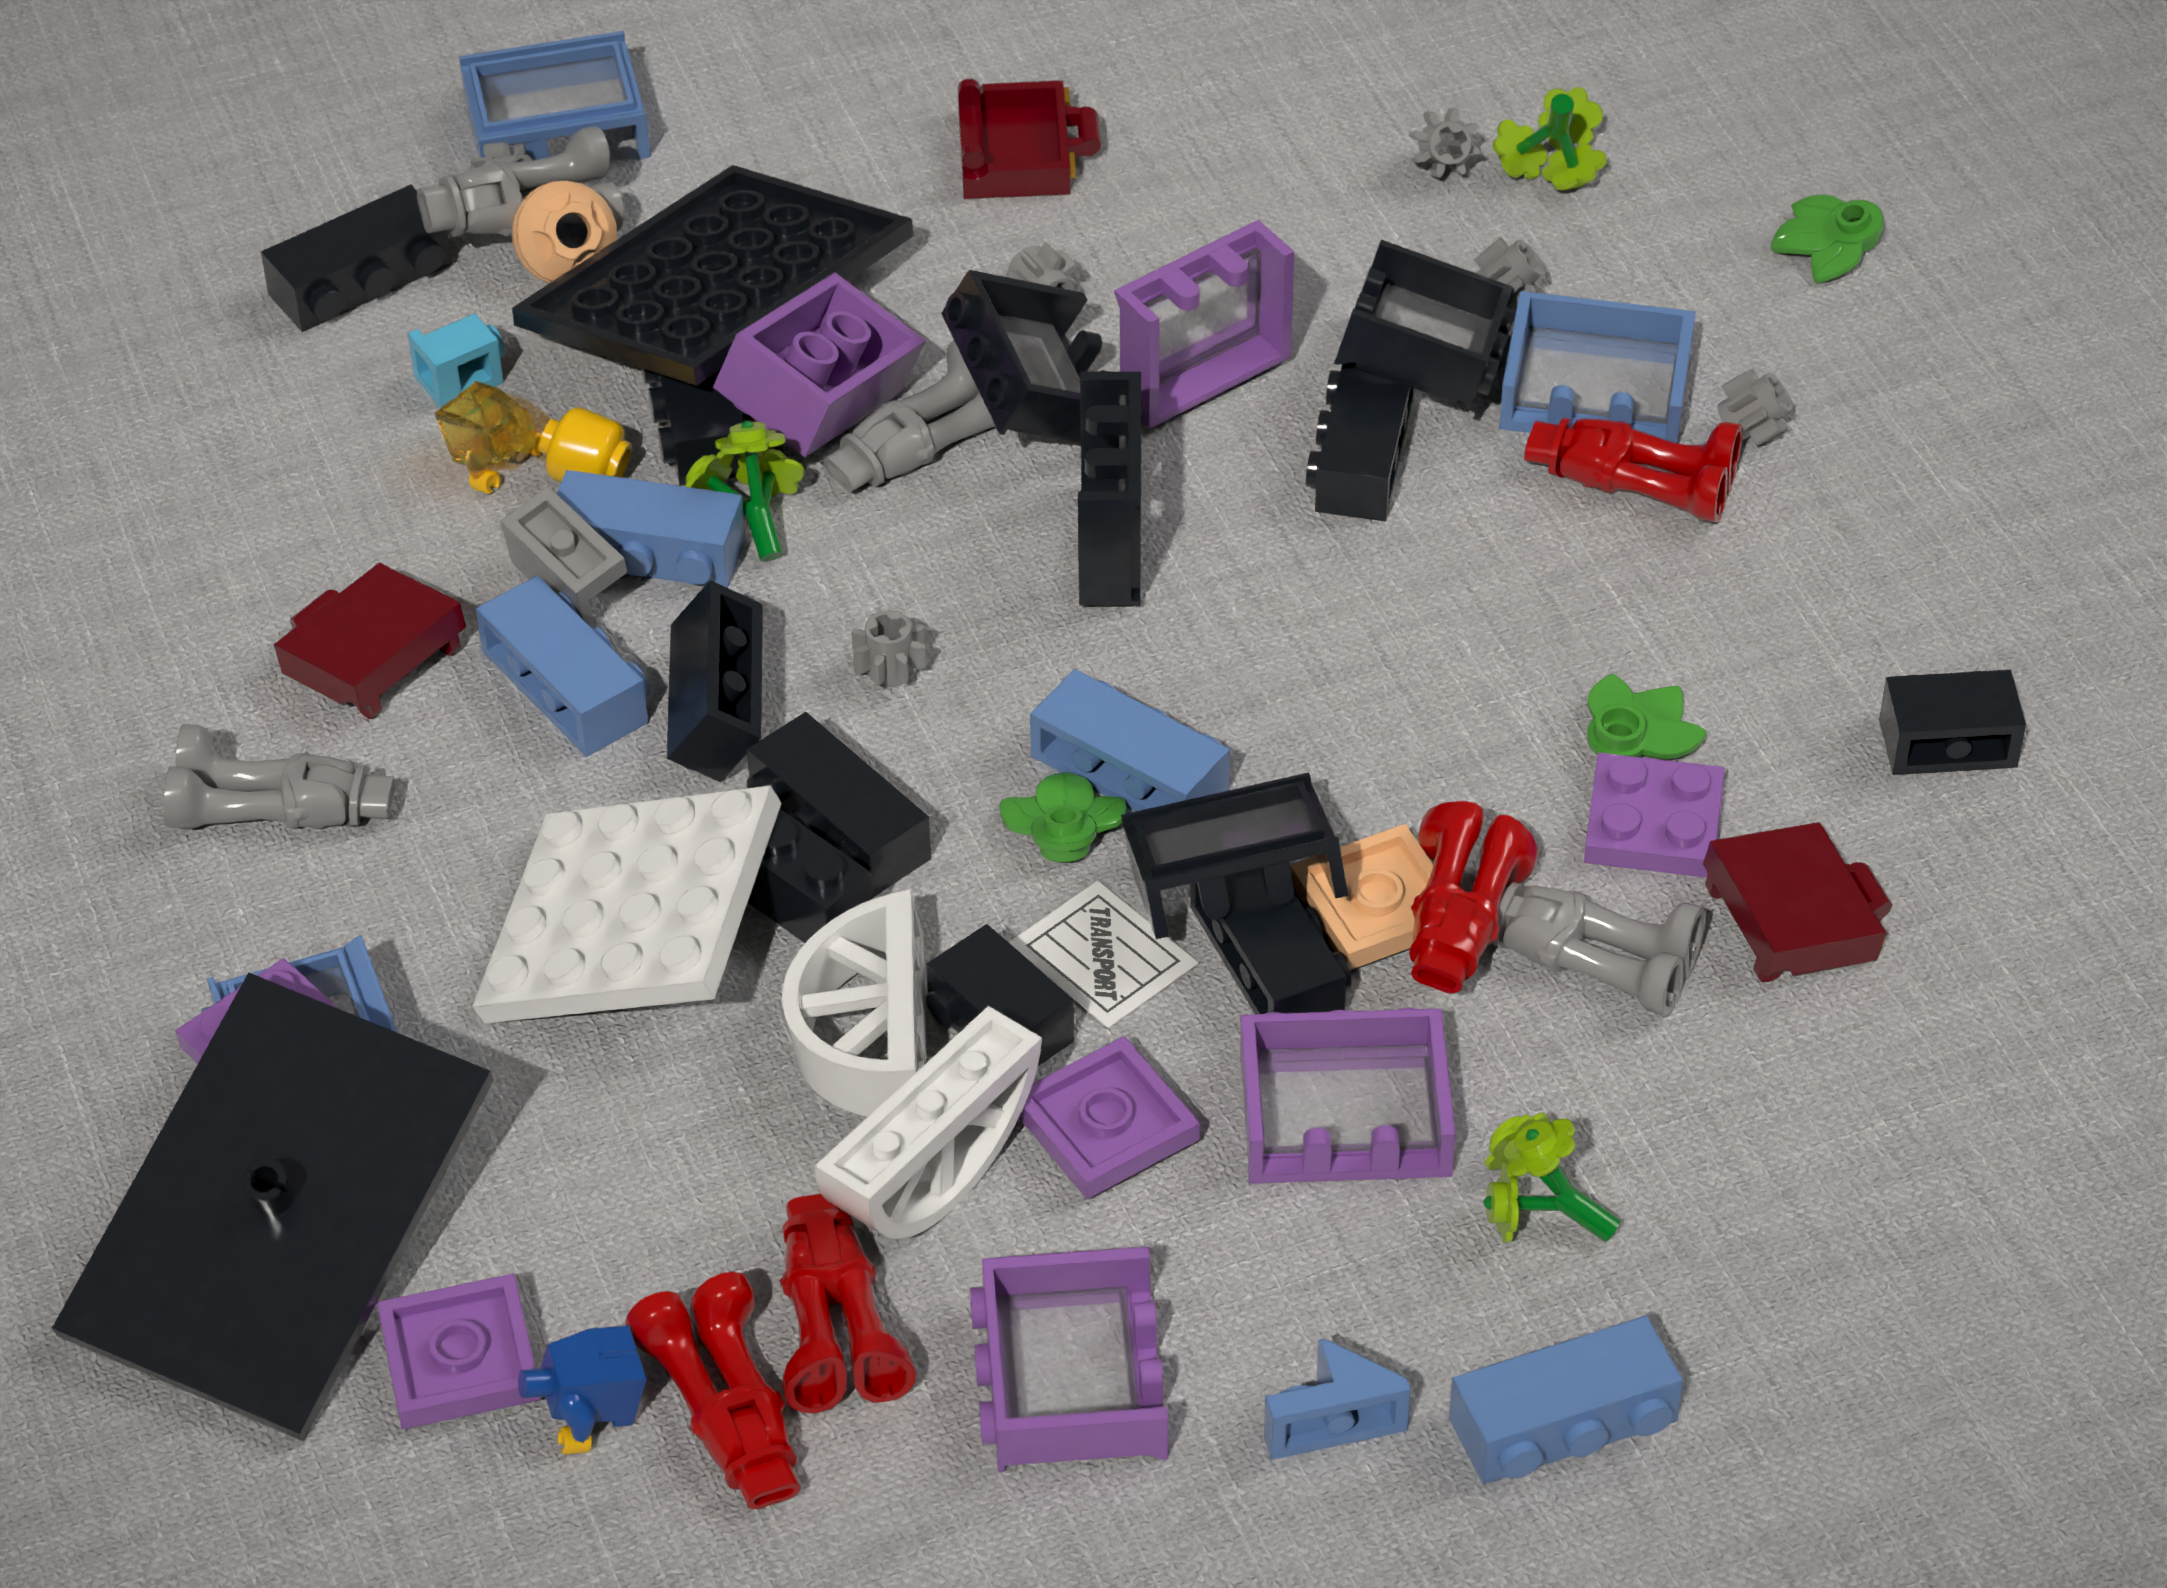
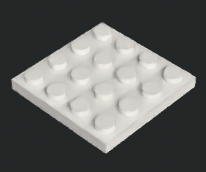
M771 786L546 814L472 1006L482 1022L486 1024L715 999L781 806V802Z

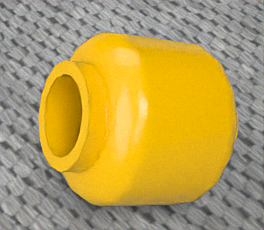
M575 407L568 410L560 421L552 418L548 421L541 435L538 451L546 454L545 466L550 478L561 483L566 470L622 478L631 456L632 444L625 441V431L617 421L582 407Z

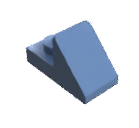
M1326 1339L1318 1340L1316 1374L1319 1385H1297L1287 1388L1281 1393L1265 1396L1264 1440L1271 1460L1408 1431L1410 1387L1407 1379Z

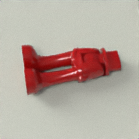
M1566 417L1561 419L1559 425L1535 421L1526 443L1524 460L1548 465L1549 474L1561 478L1567 477L1581 483L1585 487L1598 488L1612 494L1618 490L1637 492L1686 510L1699 520L1718 523L1725 509L1727 493H1730L1735 479L1742 443V425L1732 422L1718 423L1712 430L1706 443L1701 445H1685L1633 429L1630 424L1621 420L1577 419L1573 427L1571 418ZM1638 464H1642V465H1647V466L1659 468V469H1662V470H1665V471H1668V472H1672V473H1667V472H1662V471L1654 470V469L1647 468V467H1644V466H1641V465H1638Z
M1468 801L1445 802L1430 808L1423 816L1418 832L1420 846L1428 858L1434 861L1425 889L1414 898V902L1411 905L1415 918L1413 942L1409 950L1410 959L1414 963L1411 975L1415 981L1449 994L1457 993L1462 989L1464 981L1474 975L1479 958L1486 946L1497 939V934L1500 930L1498 925V909L1504 889L1513 882L1521 884L1529 878L1536 866L1539 850L1532 834L1520 821L1509 815H1498L1492 820L1484 836L1479 853L1480 866L1471 892H1465L1459 887L1484 820L1483 808L1476 803Z
M822 1194L800 1196L791 1199L786 1205L788 1220L782 1226L783 1238L786 1243V1271L780 1279V1284L782 1285L783 1293L792 1300L799 1328V1348L792 1355L783 1372L782 1385L786 1402L799 1412L819 1413L831 1409L843 1398L847 1387V1373L843 1352L836 1339L828 1307L831 1304H842L849 1335L851 1370L854 1385L860 1397L872 1403L900 1399L915 1384L916 1370L908 1349L886 1331L880 1319L872 1289L876 1276L875 1266L866 1257L863 1247L854 1232L853 1216L827 1201Z
M734 1271L720 1273L709 1278L694 1293L690 1304V1314L678 1293L663 1291L644 1297L629 1311L625 1324L630 1327L637 1348L659 1361L676 1384L692 1416L690 1419V1429L703 1442L712 1459L725 1473L727 1486L734 1490L740 1489L750 1509H760L796 1496L800 1492L801 1486L793 1471L797 1464V1456L789 1445L786 1424L782 1414L785 1402L782 1400L780 1393L765 1382L753 1362L744 1338L743 1329L755 1308L754 1291L748 1278L742 1273ZM691 1324L709 1350L729 1389L717 1392L696 1349Z

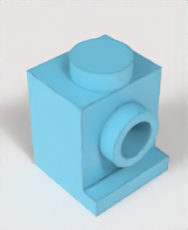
M476 313L425 335L419 329L407 333L414 377L441 409L504 383L500 359L506 353L504 342L495 326L492 324L485 325Z

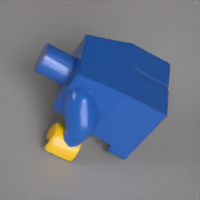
M616 1326L586 1329L547 1344L543 1362L539 1369L520 1370L518 1388L522 1398L545 1397L552 1419L565 1420L569 1425L562 1426L558 1431L557 1437L558 1444L564 1445V1448L560 1449L561 1453L568 1455L590 1452L591 1432L596 1422L612 1421L613 1427L633 1425L647 1379L637 1354L630 1327Z

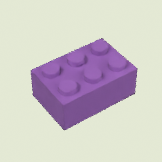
M833 273L737 333L713 388L732 401L740 411L749 414L758 422L765 423L767 429L784 434L786 440L784 444L807 457L874 412L881 404L889 402L901 394L926 340L837 273Z

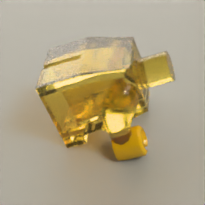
M475 381L458 394V397L449 401L434 414L453 462L462 465L466 464L470 473V487L489 495L493 492L490 486L497 489L501 484V479L497 472L487 469V465H502L517 452L537 457L541 454L538 451V446L542 433L537 432L535 421L529 411L521 407L500 388Z

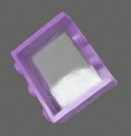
M1256 220L1114 290L1120 308V372H1141V405L1145 411L1141 421L1149 429L1291 357L1294 251L1260 220Z
M1400 1008L1397 1010L1375 1011L1335 1010L1331 1012L1285 1014L1269 1012L1265 1014L1241 1015L1240 1062L1249 1184L1452 1177L1455 1127L1442 1008Z
M1149 1247L982 1258L983 1287H970L972 1329H986L987 1343L974 1344L977 1387L991 1386L992 1401L979 1402L982 1445L996 1444L998 1472H1005L1006 1465L1143 1455L1168 1460L1167 1407H1163L1161 1359L1157 1357L1155 1302H1151Z

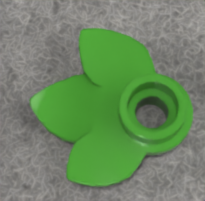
M1832 195L1808 196L1791 205L1795 218L1789 219L1778 228L1771 242V249L1774 253L1811 255V271L1815 283L1826 282L1852 270L1860 263L1863 252L1872 249L1878 243L1884 229L1883 214L1876 204L1866 200L1844 202Z
M1610 674L1596 683L1588 695L1587 705L1593 719L1588 726L1587 743L1597 756L1599 752L1633 757L1644 755L1660 759L1679 758L1697 749L1706 737V730L1700 726L1681 721L1683 694L1681 687L1677 685L1632 693V690L1623 680L1614 674Z
M1060 772L1045 777L1037 786L1036 796L1006 797L999 804L1003 824L1012 832L1032 836L1035 844L1039 846L1041 855L1055 862H1071L1085 857L1090 852L1091 843L1096 838V834L1118 827L1122 823L1121 815L1127 813L1124 798L1116 796L1095 797L1092 784L1087 778L1070 772Z

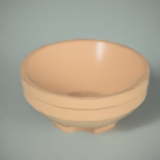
M554 181L539 186L530 192L519 204L513 218L511 230L512 242L518 259L524 268L535 278L547 284L617 240L616 221L605 199L595 190L571 181ZM565 214H576L586 223L587 238L578 248L566 247L557 237V222Z

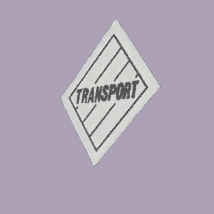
M1098 880L1009 942L1108 1029L1199 964L1196 959L1170 938L1165 937L1156 940L1150 922Z

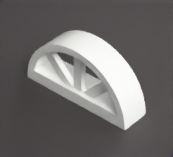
M911 889L869 900L832 919L809 938L798 951L789 966L783 983L782 1009L799 1069L805 1080L814 1091L828 1102L861 1116L868 1117L926 1064L924 943ZM857 973L879 983L837 990ZM876 1008L832 1046L822 1041L813 1033L818 1016ZM887 1031L888 1060L857 1056Z
M989 1006L985 1008L814 1166L817 1186L822 1196L857 1220L891 1239L912 1237L936 1224L952 1211L974 1188L1007 1141L1030 1093L1038 1067L1042 1037Z

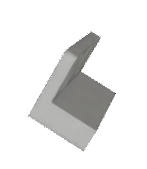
M547 486L500 520L509 555L514 566L528 579L538 575L555 593L563 592L573 603L577 614L592 628L596 625L589 600L628 572L625 559Z

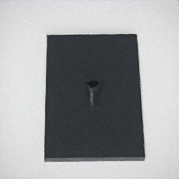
M731 165L512 307L514 326L697 386L722 368L737 333L833 273H837L848 282L912 238V218Z
M248 972L52 1326L54 1333L62 1339L304 1442L494 1081L491 1071Z

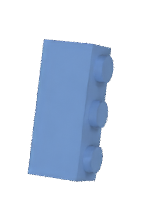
M566 470L557 495L624 557L628 571L626 574L696 585H706L709 580H712L728 588L746 539L742 495Z
M538 575L476 608L482 652L585 757L648 723L645 696L649 693V686L641 669L634 662L626 663L612 649L604 632L596 626L591 628L577 614L573 603L563 592L555 593Z
M1076 669L1030 713L1031 757L1059 772H1070L1086 777L1092 784L1093 790L1105 796L1124 798L1126 807L1133 811L1229 790V748L1220 744L1213 737L1200 734L1169 718L1161 710L1148 707L1117 691L1110 684L1098 681Z
M1646 1315L1452 1377L1449 1420L1484 1485L1505 1477L1510 1479L1524 1477L1535 1471L1539 1466L1570 1456H1589L1600 1450L1604 1445L1634 1435L1650 1436L1660 1432L1669 1424L1678 1421L1683 1379Z

